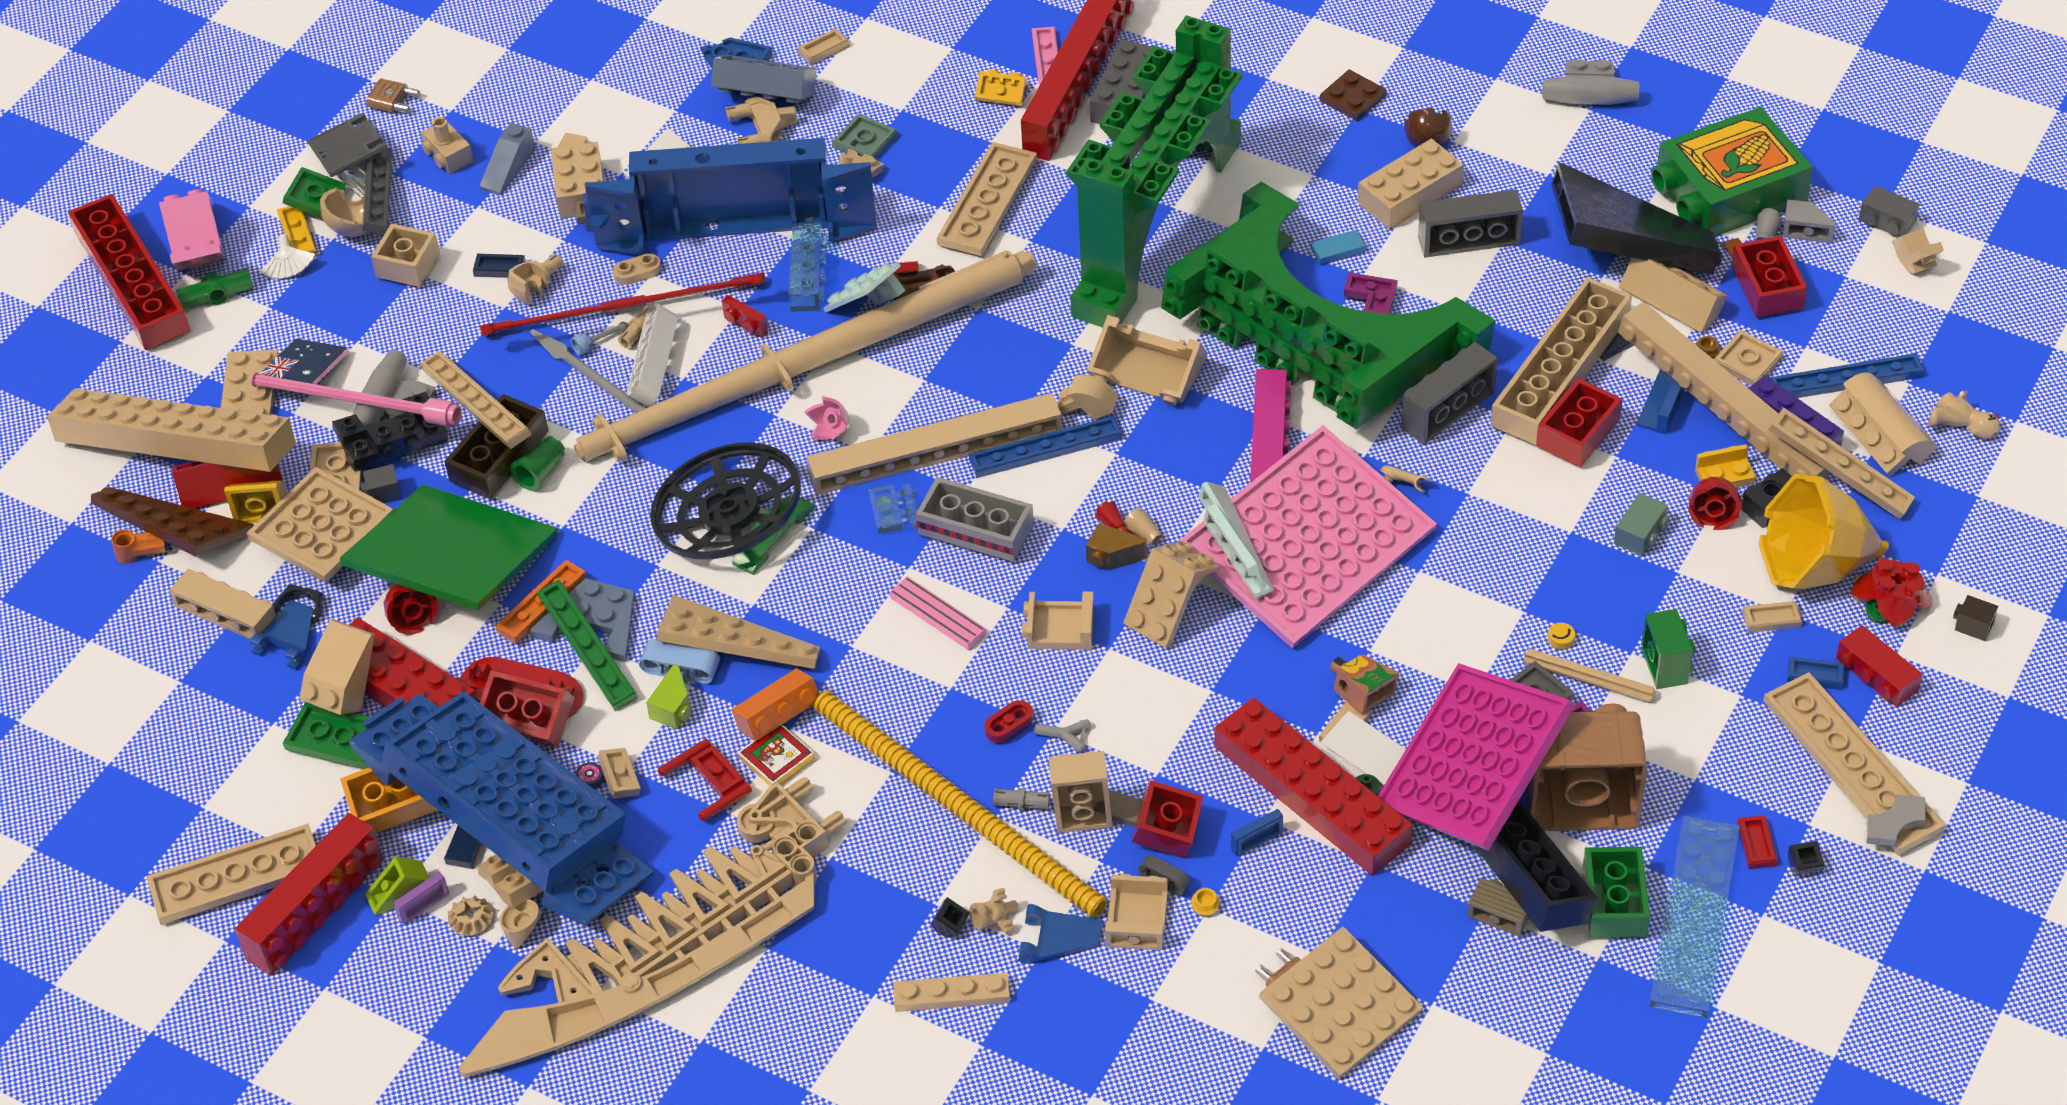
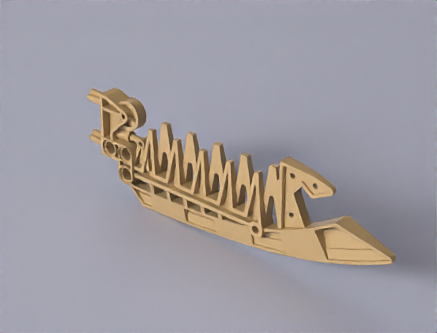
M807 777L801 778L786 789L776 782L768 787L756 804L744 807L737 816L738 832L743 839L752 843L763 842L769 838L772 840L763 846H753L750 850L751 857L736 846L730 848V853L736 863L711 846L703 850L706 859L721 883L700 868L696 871V875L702 884L701 886L678 869H675L669 875L687 906L667 891L662 894V898L668 909L644 892H640L635 896L638 905L653 929L633 914L628 916L627 919L634 932L608 914L601 918V924L618 952L597 937L592 941L599 954L598 956L580 942L571 938L565 942L570 952V955L565 957L547 937L508 973L500 983L498 990L501 995L530 991L533 989L537 976L553 978L558 1003L504 1011L460 1065V1075L467 1077L515 1064L570 1045L627 1020L698 982L814 910L817 876L813 858L829 848L827 836L847 823L843 813L835 811L818 823L797 802L798 799L814 789ZM729 875L736 876L748 886L738 891ZM792 885L795 886L793 889L779 897L780 893H782ZM699 897L714 909L704 915L695 898ZM767 902L770 903V904H768L767 906H765L764 908H762L761 910H759V911H757V912L755 911V910H757L758 908H760L761 906H763L765 903H767ZM747 917L745 920H743V921H741L740 923H738L737 925L733 926L734 924H736L737 922H739V921L742 920L743 918ZM664 920L680 932L670 938L660 922ZM631 944L645 954V956L635 962L625 945ZM595 967L614 981L616 987L603 991L591 968Z

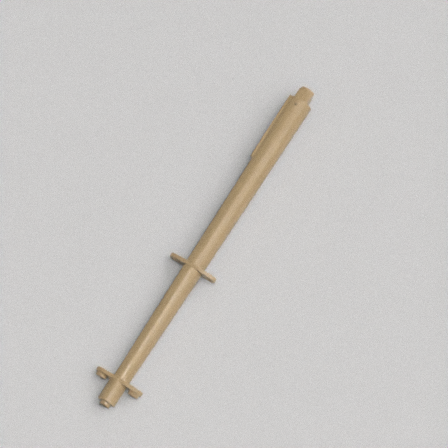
M1005 250L924 284L913 293L776 352H773L766 344L760 345L762 358L614 423L609 424L602 413L596 414V417L592 419L596 430L576 438L577 444L573 445L578 458H583L586 462L611 451L617 462L620 460L622 462L627 461L628 457L623 447L627 444L778 383L788 392L794 390L792 377L1021 284L1023 277L1032 274L1033 270L1037 268L1035 258L1030 251L1024 252L1022 250L1012 254L1010 251Z

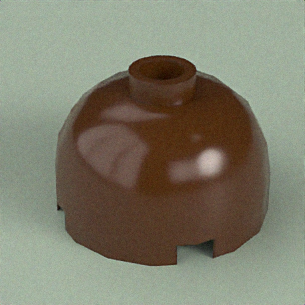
M1435 108L1419 109L1409 113V119H1404L1406 137L1414 147L1420 146L1431 138L1440 146H1443L1448 142L1452 134L1451 114L1445 110H1442V114L1435 113Z

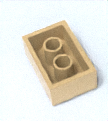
M598 142L551 148L555 193L560 218L576 216L575 201L583 200V193H586L585 182L604 181Z
M1089 751L1081 754H1062L1049 757L1057 833L1113 827L1105 752ZM1104 801L1106 814L1094 811L1097 802Z

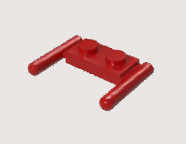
M707 738L658 768L659 775L665 777L690 761L694 769L721 797V799L698 813L701 821L710 819L752 792L751 786L744 781V778L711 745Z

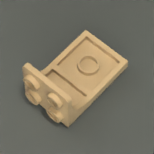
M1183 541L1152 548L1123 624L1165 648L1171 647L1194 589L1206 575L1218 571L1219 564L1215 563L1211 556L1192 550V546Z

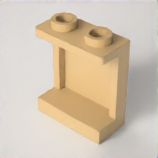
M1029 592V601H1024L1023 608L1024 617H1028L1027 622H1022V638H1027L1028 649L1092 650L1093 592H1083L1082 602L1036 601L1035 592Z
M1129 874L1111 875L1108 922L1106 921L1105 926L1106 947L1163 951L1168 900L1167 878L1131 876Z

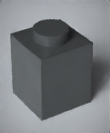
M393 464L363 471L365 482L360 483L363 493L382 503L402 499Z

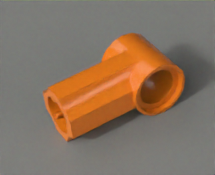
M119 530L111 538L115 558L123 564L132 563L138 556L166 552L165 541L148 532L134 534L130 530Z

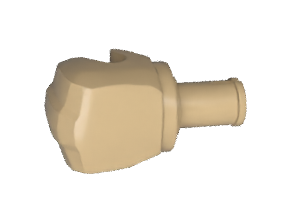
M553 254L542 263L534 260L530 263L525 262L516 265L509 270L507 279L509 291L516 299L525 304L533 302L532 292L537 293L542 298L543 288L547 287L551 282L550 275L564 266L563 260L559 255Z

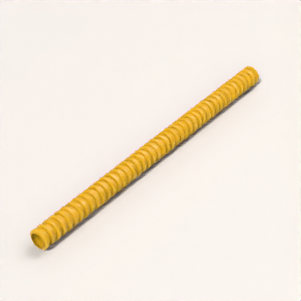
M825 691L817 697L814 704L816 712L826 717L835 726H838L845 734L850 735L857 743L862 744L869 752L874 753L881 761L886 762L888 766L899 772L905 779L911 781L913 785H917V788L923 790L925 794H929L932 799H935L937 803L948 809L949 812L954 813L962 822H966L974 831L979 832L983 837L985 836L986 840L991 841L994 846H998V849L1004 851L1006 855H1010L1013 860L1023 865L1031 874H1036L1038 879H1042L1043 883L1048 884L1051 889H1055L1058 894L1068 899L1075 907L1081 908V911L1087 913L1090 918H1095L1103 912L1107 902L1105 896H1100L1098 891H1094L1091 886H1087L1086 882L1081 881L1078 876H1074V873L1061 866L1059 862H1055L1054 858L1049 857L1046 852H1042V849L1029 842L1027 838H1023V835L1010 828V825L1004 824L1003 820L998 819L995 814L985 809L983 805H979L971 796L961 791L959 787L954 786L952 782L942 777L940 773L929 767L928 764L923 763V760L917 758L915 754H911L904 746L899 745L892 737L887 736L885 732L845 704L844 701L839 700L832 692Z

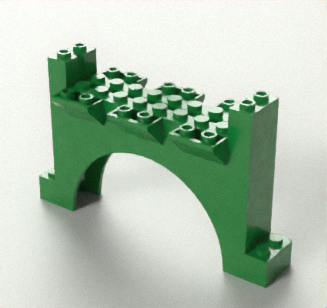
M1186 15L1175 30L1176 52L1153 46L1132 76V80L1145 93V98L1121 92L1099 123L1100 128L1114 142L1112 146L1088 139L1067 169L1066 175L1077 186L1081 281L1070 296L1072 318L1103 328L1107 315L1119 318V324H1122L1138 299L1140 265L1148 232L1160 200L1179 173L1178 165L1184 158L1189 157L1196 147H1200L1214 152L1216 170L1221 173L1240 145L1241 121L1231 118V94L1242 79L1243 73L1231 70L1230 28Z
M1262 181L1243 193L1240 216L1237 222L1168 267L1165 272L1161 303L1163 310L1181 320L1199 307L1197 320L1199 328L1233 349L1238 348L1245 335L1257 342L1254 362L1265 369L1287 370L1286 380H1291V385L1297 383L1303 371L1316 379L1313 398L1335 411L1338 419L1356 430L1403 396L1408 388L1414 387L1426 375L1432 374L1439 369L1445 361H1449L1458 355L1463 348H1467L1476 342L1490 352L1496 323L1495 319L1458 297L1423 311L1403 314H1382L1344 307L1313 293L1294 278L1280 257V254L1294 241V238L1282 232L1280 228L1288 216L1299 208V203Z

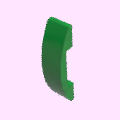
M793 494L781 500L776 515L783 514ZM799 498L797 506L787 522L767 540L751 549L735 554L732 565L754 575L769 559L768 551L794 522L801 524L815 508L814 504ZM756 523L752 530L758 527L761 523ZM768 524V526H767L766 528H764V529H763L761 532H759L758 534H760V533H762L763 531H765V530H766L768 527H770L772 524Z

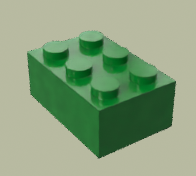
M1585 847L1582 866L1583 878L1598 897L1588 924L1589 938L1647 937L1650 913L1642 847Z

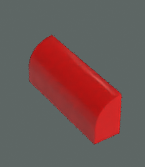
M198 461L172 467V474L181 505L190 508L227 500L224 489L232 484L283 481L279 463L270 472Z

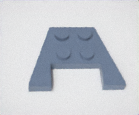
M585 578L569 594L593 630L611 634L605 644V648L611 657L615 660L626 662L628 657L627 648L630 640V623H632L634 592L633 590ZM548 612L531 628L530 633L532 638L553 643L560 629Z

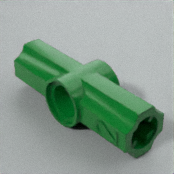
M245 268L222 276L214 272L206 274L201 282L176 289L181 306L183 309L205 302L219 305L227 300L228 295L254 287L248 269Z

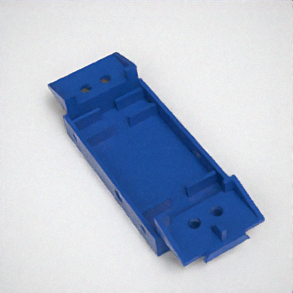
M825 138L629 152V179L585 182L586 193H583V205L588 232H594L596 248L639 256L645 254V241L828 228L829 242H835L877 228L871 163L828 165ZM839 186L846 187L842 192L836 190ZM623 202L626 204V206L619 207V205L616 203ZM840 204L848 205L846 209H840L837 207ZM813 218L811 221H806L805 219ZM620 220H628L629 223L623 225ZM710 223H717L720 225L717 229L714 230L706 228V226ZM663 228L669 229L667 231H661V229Z
M464 691L440 707H437L422 694H418L405 704H403L405 699L400 697L362 722L366 730L349 741L350 746L385 785L388 786L399 779L544 891L542 906L584 926L654 874L653 869L617 843L618 838L622 836L625 812ZM442 797L449 802L450 808L443 803ZM598 867H605L609 872H598L596 869ZM580 881H585L589 883L590 886H578L577 883Z

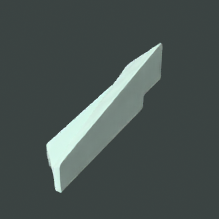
M1210 482L1202 483L1199 499L1206 508L1204 524L1255 599L1272 593L1274 589L1226 488Z

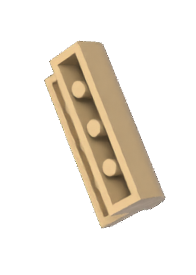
M1860 373L1843 383L1846 389L1829 404V407L1890 476L1910 459L1917 464L1922 463L1938 448L1936 443L1881 380L1871 373Z

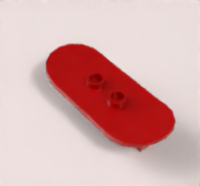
M485 657L477 661L473 660L472 664L460 676L461 682L475 690L479 703L491 670L566 689L574 697L568 718L577 713L582 706L584 697L581 685L575 678L566 673L500 657Z

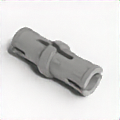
M995 788L993 806L1017 807L1018 810H1024V808L1049 810L1050 792L1026 791L1025 788H1020L1019 790Z

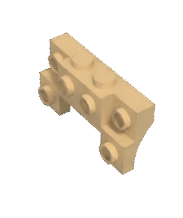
M497 855L489 857L485 862L476 866L479 876L484 878L495 889L502 901L512 908L543 892L542 889Z

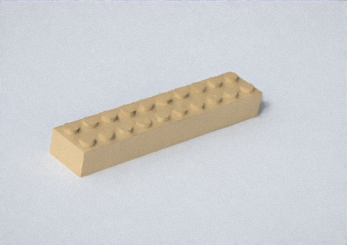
M81 388L72 390L47 416L56 442L269 472L296 444L289 417L178 403L168 400L148 399L146 397L126 396L124 394H111L103 391H89Z

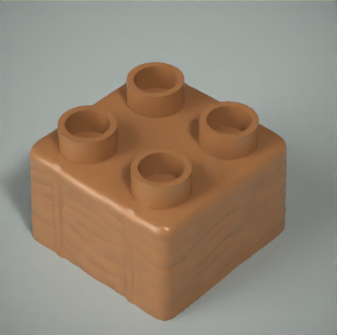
M1615 703L1604 704L1594 712H1571L1526 787L1528 811L1544 831L1636 829L1639 827L1647 777L1645 742L1640 715L1634 711H1627L1624 706Z

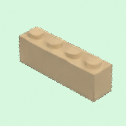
M187 569L169 589L175 607L248 639H251L255 634L261 633L276 617L274 606L269 601L253 597L244 590L239 591L232 588L223 581L218 582L209 578L203 572Z

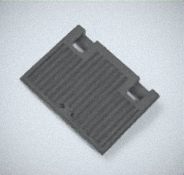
M364 112L307 141L330 177L377 154H380L382 157L389 155L388 146L383 142L381 136L369 119H367Z

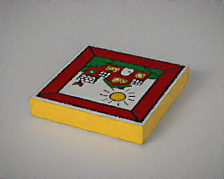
M783 725L759 740L752 741L737 752L738 758L769 786L776 782L782 784L815 759L814 752Z

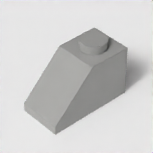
M1787 199L1783 238L1832 243L1835 222L1812 202Z

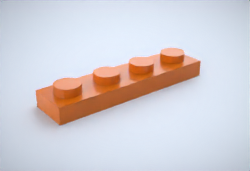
M565 560L495 625L496 632L517 644L548 613L536 592L560 580L568 593H570L587 578L586 571Z

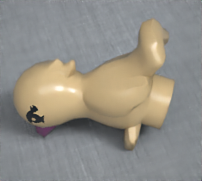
M1962 391L1957 397L1949 392L1942 396L1937 402L1936 407L1932 409L1928 426L1934 427L1938 423L1953 427L1968 426L1966 430H1970L1973 435L1987 439L1994 437L1998 433L2000 417L1999 414L1975 410L1965 400L1968 397L1967 391Z

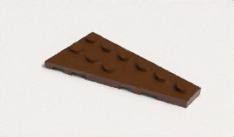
M105 487L101 491L91 494V504L193 556L246 537L247 532L254 526L252 523L113 487Z

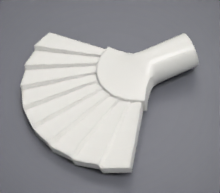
M281 234L278 236L280 249L260 270L262 274L273 279H287L297 275L309 266L315 256L314 253L290 247L288 235Z

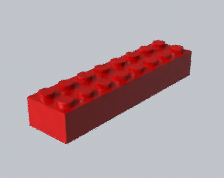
M113 194L68 211L74 233L145 350L191 331L183 307Z
M1251 698L1214 727V747L1371 876L1375 875L1412 844V823L1256 698Z

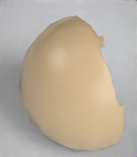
M337 188L331 189L322 195L320 199L321 216L331 230L347 237H357L369 233L362 231L364 195L360 200L352 201L346 198L343 190H338Z

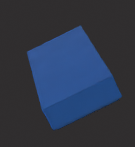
M1789 657L1787 683L1809 672L1823 688L1842 690L1844 679L1843 663Z
M1276 809L1232 832V852L1239 856L1283 832V814L1280 810Z

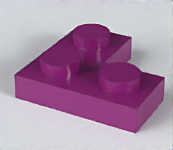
M1349 272L1344 288V297L1366 300L1363 310L1365 312L1390 314L1398 287V280Z

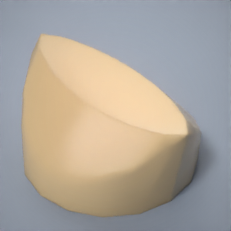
M528 899L515 908L507 906L499 918L500 927L515 949L528 939L541 917L542 910L533 900Z

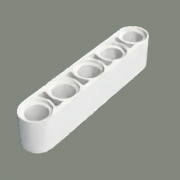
M658 303L653 304L645 316L627 388V395L646 407L652 406L659 397L678 321L676 314Z

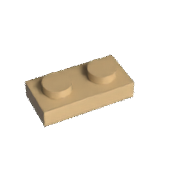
M626 748L599 750L598 760L612 798L639 796L641 788Z

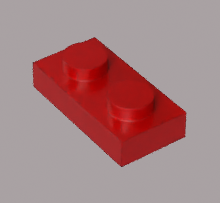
M729 295L722 300L723 315L728 322L735 323L744 328L748 333H753L760 338H763L768 333L766 315Z

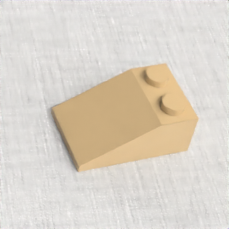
M334 619L330 620L304 672L299 700L339 715L361 712L375 634Z

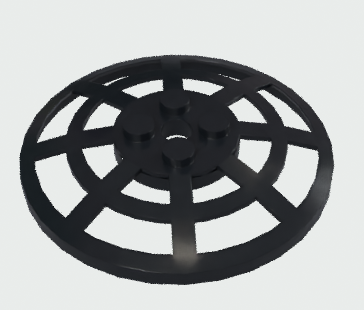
M754 442L734 443L710 449L686 461L663 482L651 506L650 518L652 528L657 539L665 548L682 557L717 559L739 554L767 540L787 522L800 498V475L794 462L787 454L767 444ZM736 456H760L754 469L738 468L724 471L721 462L722 459ZM769 459L784 466L791 477L778 485L772 476L763 471ZM712 465L715 475L699 483L690 492L678 487L692 473L704 466ZM749 477L746 483H728L727 481L730 478ZM758 480H761L768 484L771 490L758 496L754 487ZM716 483L718 484V487L710 491L704 498L698 496L705 489ZM794 485V493L789 505L783 514L776 515L781 504V493ZM673 495L683 500L677 513V522L661 524L662 511L669 496ZM774 498L770 513H759L760 505ZM690 505L697 506L699 518L686 520V514ZM751 522L761 523L754 530L742 536L741 529L748 526ZM768 524H772V525H771L770 527H768L765 531H763L762 533L758 534V533L761 532L764 528H766V527L768 526ZM703 526L708 532L701 539H698L688 529ZM680 531L682 536L693 545L688 549L672 545L666 539L663 532ZM731 533L732 540L711 542L718 534ZM704 547H705V548H723V547H729V548H725V549H721V550H714V551H699V550H701V549L704 548Z

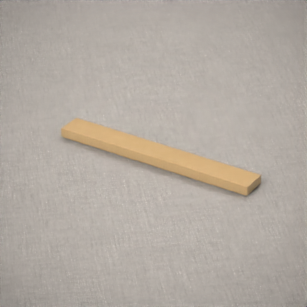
M441 351L436 352L419 364L431 379L510 449L532 435L528 427Z

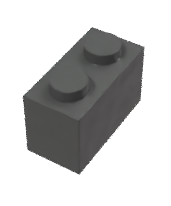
M1875 185L1861 204L1859 221L1900 237L1908 234L1916 223L1920 204Z

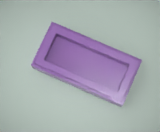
M437 872L393 902L397 917L403 925L449 894L445 877L440 872Z

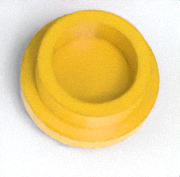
M1202 888L1193 895L1191 906L1196 913L1207 916L1214 914L1219 909L1220 900L1212 889Z

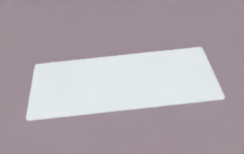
M1350 711L1341 718L1321 741L1327 748L1364 773L1375 776L1382 785H1385L1406 750Z

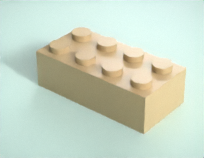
M1431 138L1358 182L1357 203L1390 230L1418 213L1420 202L1439 200L1462 186L1464 164Z

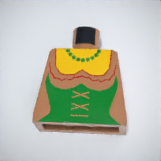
M1359 655L1350 662L1345 661L1341 657H1336L1330 666V670L1336 674L1335 692L1360 714H1364L1395 694L1399 672L1365 655Z

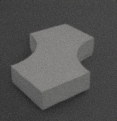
M1896 795L1895 803L1889 810L1881 814L1868 815L1866 843L1895 846L1897 838L1902 832L1910 828L1924 826L1925 797Z

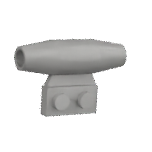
M1576 59L1566 61V76L1543 79L1542 99L1586 105H1613L1639 100V82L1614 77V63L1606 60L1583 61Z
M390 350L373 370L361 393L402 400L426 392L430 398H433L435 387L413 379L411 381H401L407 357L398 350ZM356 403L353 415L356 414L362 424L367 426L378 422L384 414L392 418L407 412Z

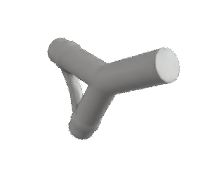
M1088 719L1064 728L1036 724L1035 735L1062 738L1076 751L1082 753L1086 749V745L1083 743V736L1085 731L1091 727V723ZM1081 732L1080 740L1073 734Z

